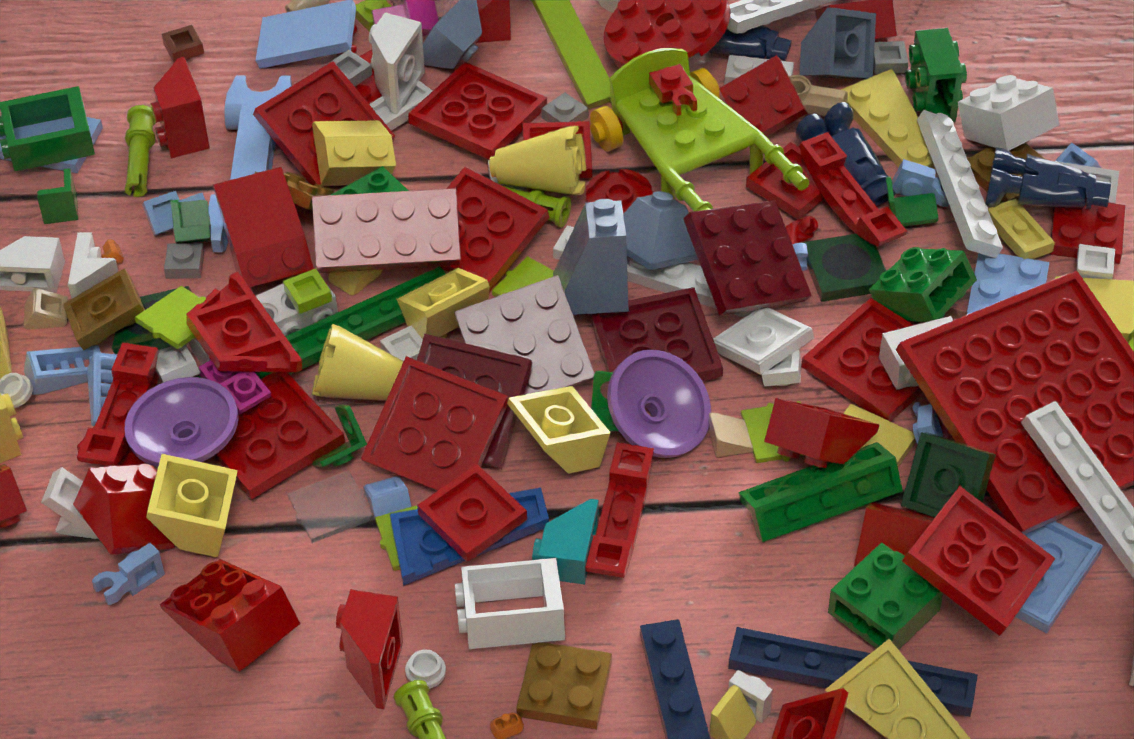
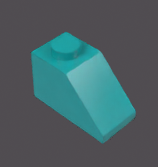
M589 499L546 523L542 539H535L532 560L556 558L559 581L585 585L588 573L585 571L593 535H596L599 524V500Z

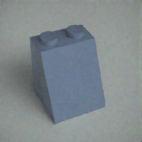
M599 199L595 202L585 203L553 272V276H559L573 315L629 311L626 230L621 201Z

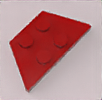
M239 272L232 273L229 276V284L221 291L214 289L206 296V300L203 303L197 304L186 314L187 326L218 371H302V359Z

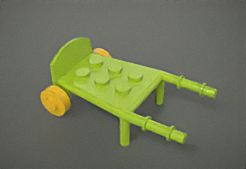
M656 49L646 52L623 65L610 77L612 109L608 106H603L593 110L590 114L592 137L599 143L602 149L608 152L621 147L623 136L629 134L631 130L661 174V191L671 194L673 199L676 197L680 201H685L693 212L713 209V206L710 202L703 201L694 191V185L691 182H685L680 175L750 147L749 175L763 164L764 154L765 161L768 164H774L783 173V179L787 183H793L798 190H804L809 185V180L802 174V167L798 164H793L784 155V150L780 145H774L759 129L720 99L719 85L707 69L700 68L690 72L688 54L683 49ZM680 64L693 83V94L697 98V111H692L688 105H681V115L676 116L673 111V102L661 103L650 86L649 73Z

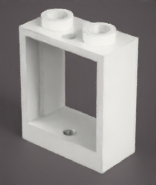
M556 558L461 567L462 583L455 584L457 607H465V609H457L459 634L467 633L469 649L565 640L564 608ZM543 596L544 607L478 614L475 611V602Z

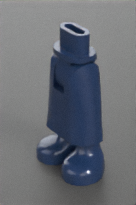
M764 25L738 34L729 31L727 28L720 40L708 52L764 59L765 56L766 59H771L777 55L781 61H786L792 40L779 37V32L771 30Z
M840 102L832 106L824 120L816 113L803 118L795 132L800 142L828 132L847 155L844 163L845 168L873 203L878 206L888 201L886 177L889 176L886 175L883 166L860 129L854 127L849 129L853 121L854 111L848 103Z
M996 147L985 204L987 207H996L1006 194L1016 193L1019 194L1018 204L1081 209L1084 208L1086 203V209L1089 210L1092 205L1107 208L1111 183L1096 180L1097 175L1088 174L1065 164L1027 154L1026 159L1015 157L1004 148Z

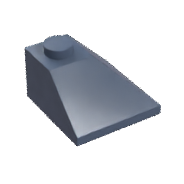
M459 0L434 25L423 43L424 65L454 69L462 59L467 63L479 49L475 44L482 34L477 0Z
M827 8L801 42L800 75L844 79H868L873 77L876 13Z
M662 191L637 198L623 214L627 256L649 270L698 260L683 220L689 213L687 207L673 199L671 194Z

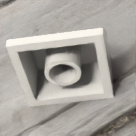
M384 13L379 22L374 24L369 32V43L372 44L373 53L371 66L374 69L375 84L391 113L398 114L425 73L422 24L419 21Z

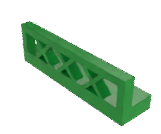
M876 442L860 448L844 464L828 462L827 468L812 465L738 493L741 503L752 514L757 537L762 542L902 492L903 488L896 457Z

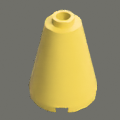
M568 126L497 149L495 156L490 157L489 161L491 176L496 177L499 184L570 195L583 194L586 181H579V174L582 171H586V159L582 134H576L579 127Z
M332 324L320 356L319 375H315L312 395L326 398L387 400L403 361L346 329Z

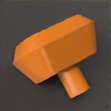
M107 239L102 247L104 254L101 255V258H114L117 264H122L124 257L119 245L114 240Z
M515 712L505 713L491 721L490 729L495 738L506 739L521 733L524 729V723L519 714Z

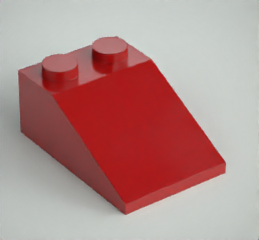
M282 167L213 184L236 272H239L249 287L314 269L305 234Z

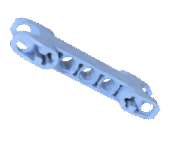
M237 75L234 78L226 94L224 109L226 129L238 130L230 180L254 174L255 171L262 172L272 169L276 142L254 117L253 113L255 108L291 87V76L279 77L275 87L263 92L249 89L246 85V75ZM211 194L208 213L211 223L213 252H224L228 239L216 196Z

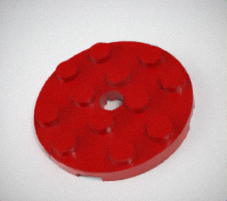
M620 0L605 26L603 36L605 48L618 68L646 52L662 48L683 49L687 52L688 58L697 53L702 57L715 46L725 33L731 16L730 4L728 0Z

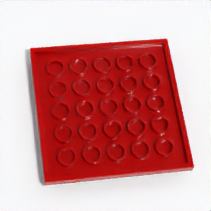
M1077 270L901 341L895 349L956 442L996 454L986 489L1008 523L1024 535L1082 509L1079 502L1021 423L1026 415L1054 401L1061 407L1120 490L1134 485V351Z

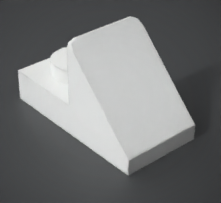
M92 232L77 233L68 281L71 299L118 272L117 263L114 258H101L100 247H95Z
M63 467L54 471L41 503L61 515L55 532L63 535L99 539L73 505L83 481Z

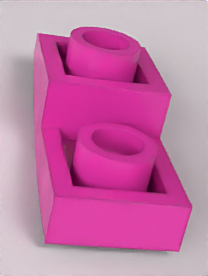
M212 360L198 367L201 378L215 381L231 393L236 402L238 414H242L271 397L270 390L255 372L218 371Z

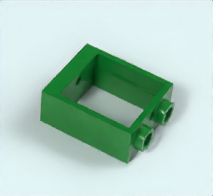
M79 86L0 102V137L6 136L5 139H0L4 160L11 158L14 172L95 155ZM67 117L73 118L75 128L16 140L14 128Z

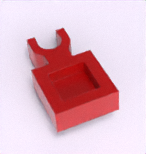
M680 64L649 73L650 86L661 103L673 102V111L676 116L681 115V105H688L692 111H697V98L693 94V83Z

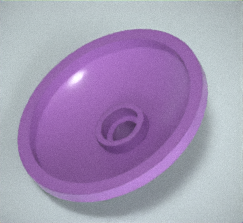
M644 350L630 355L614 370L608 385V407L617 429L631 445L654 448L653 456L673 458L688 453L704 439L709 428L710 399L701 378L685 361L664 351ZM645 408L650 411L651 416L646 412Z
M199 377L173 379L148 390L133 404L125 420V437L131 451L140 460L156 467L159 466L161 454L203 462L221 451L233 437L238 425V409L231 393L215 381Z

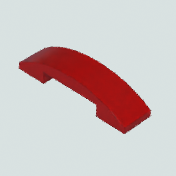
M828 132L800 143L799 148L816 186L830 207L850 229L864 240L876 246H881L906 235L907 230L889 207L886 206L878 209L845 168L844 163L847 155Z
M129 343L121 344L111 369L112 384L95 427H88L77 455L79 462L116 466L124 457L129 448L125 437V420L133 404L151 389L159 354L158 348Z
M616 443L609 471V484L596 535H593L585 567L586 572L621 578L625 577L641 522L654 448Z

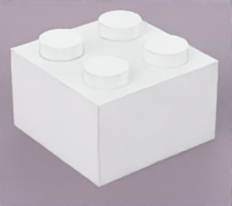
M1013 75L1000 77L996 80L995 84L987 88L973 90L970 96L958 101L965 139L994 148L999 147L1009 151L1060 125L1053 88L1040 85L1036 81L1017 79Z

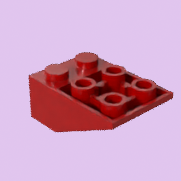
M222 559L206 565L198 576L187 584L174 589L170 597L159 604L165 613L213 657L239 672L301 624L282 586Z

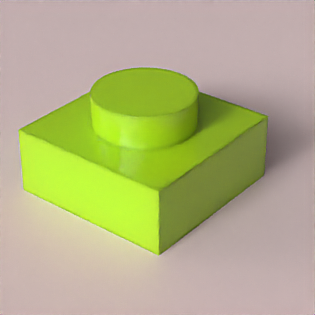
M365 0L355 5V18L370 32L371 27L374 25L371 14L372 10L392 6L386 0Z
M316 268L283 281L284 291L299 314L332 302L331 290Z

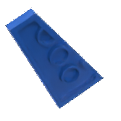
M541 487L509 493L527 510V520L479 555L545 528V524L549 522V517ZM418 509L390 514L403 586L466 561L418 515Z

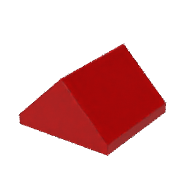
M874 502L869 503L864 515L854 566H857L881 543L893 551H898L906 556L935 517Z
M841 688L783 704L772 739H840L845 721L848 692Z

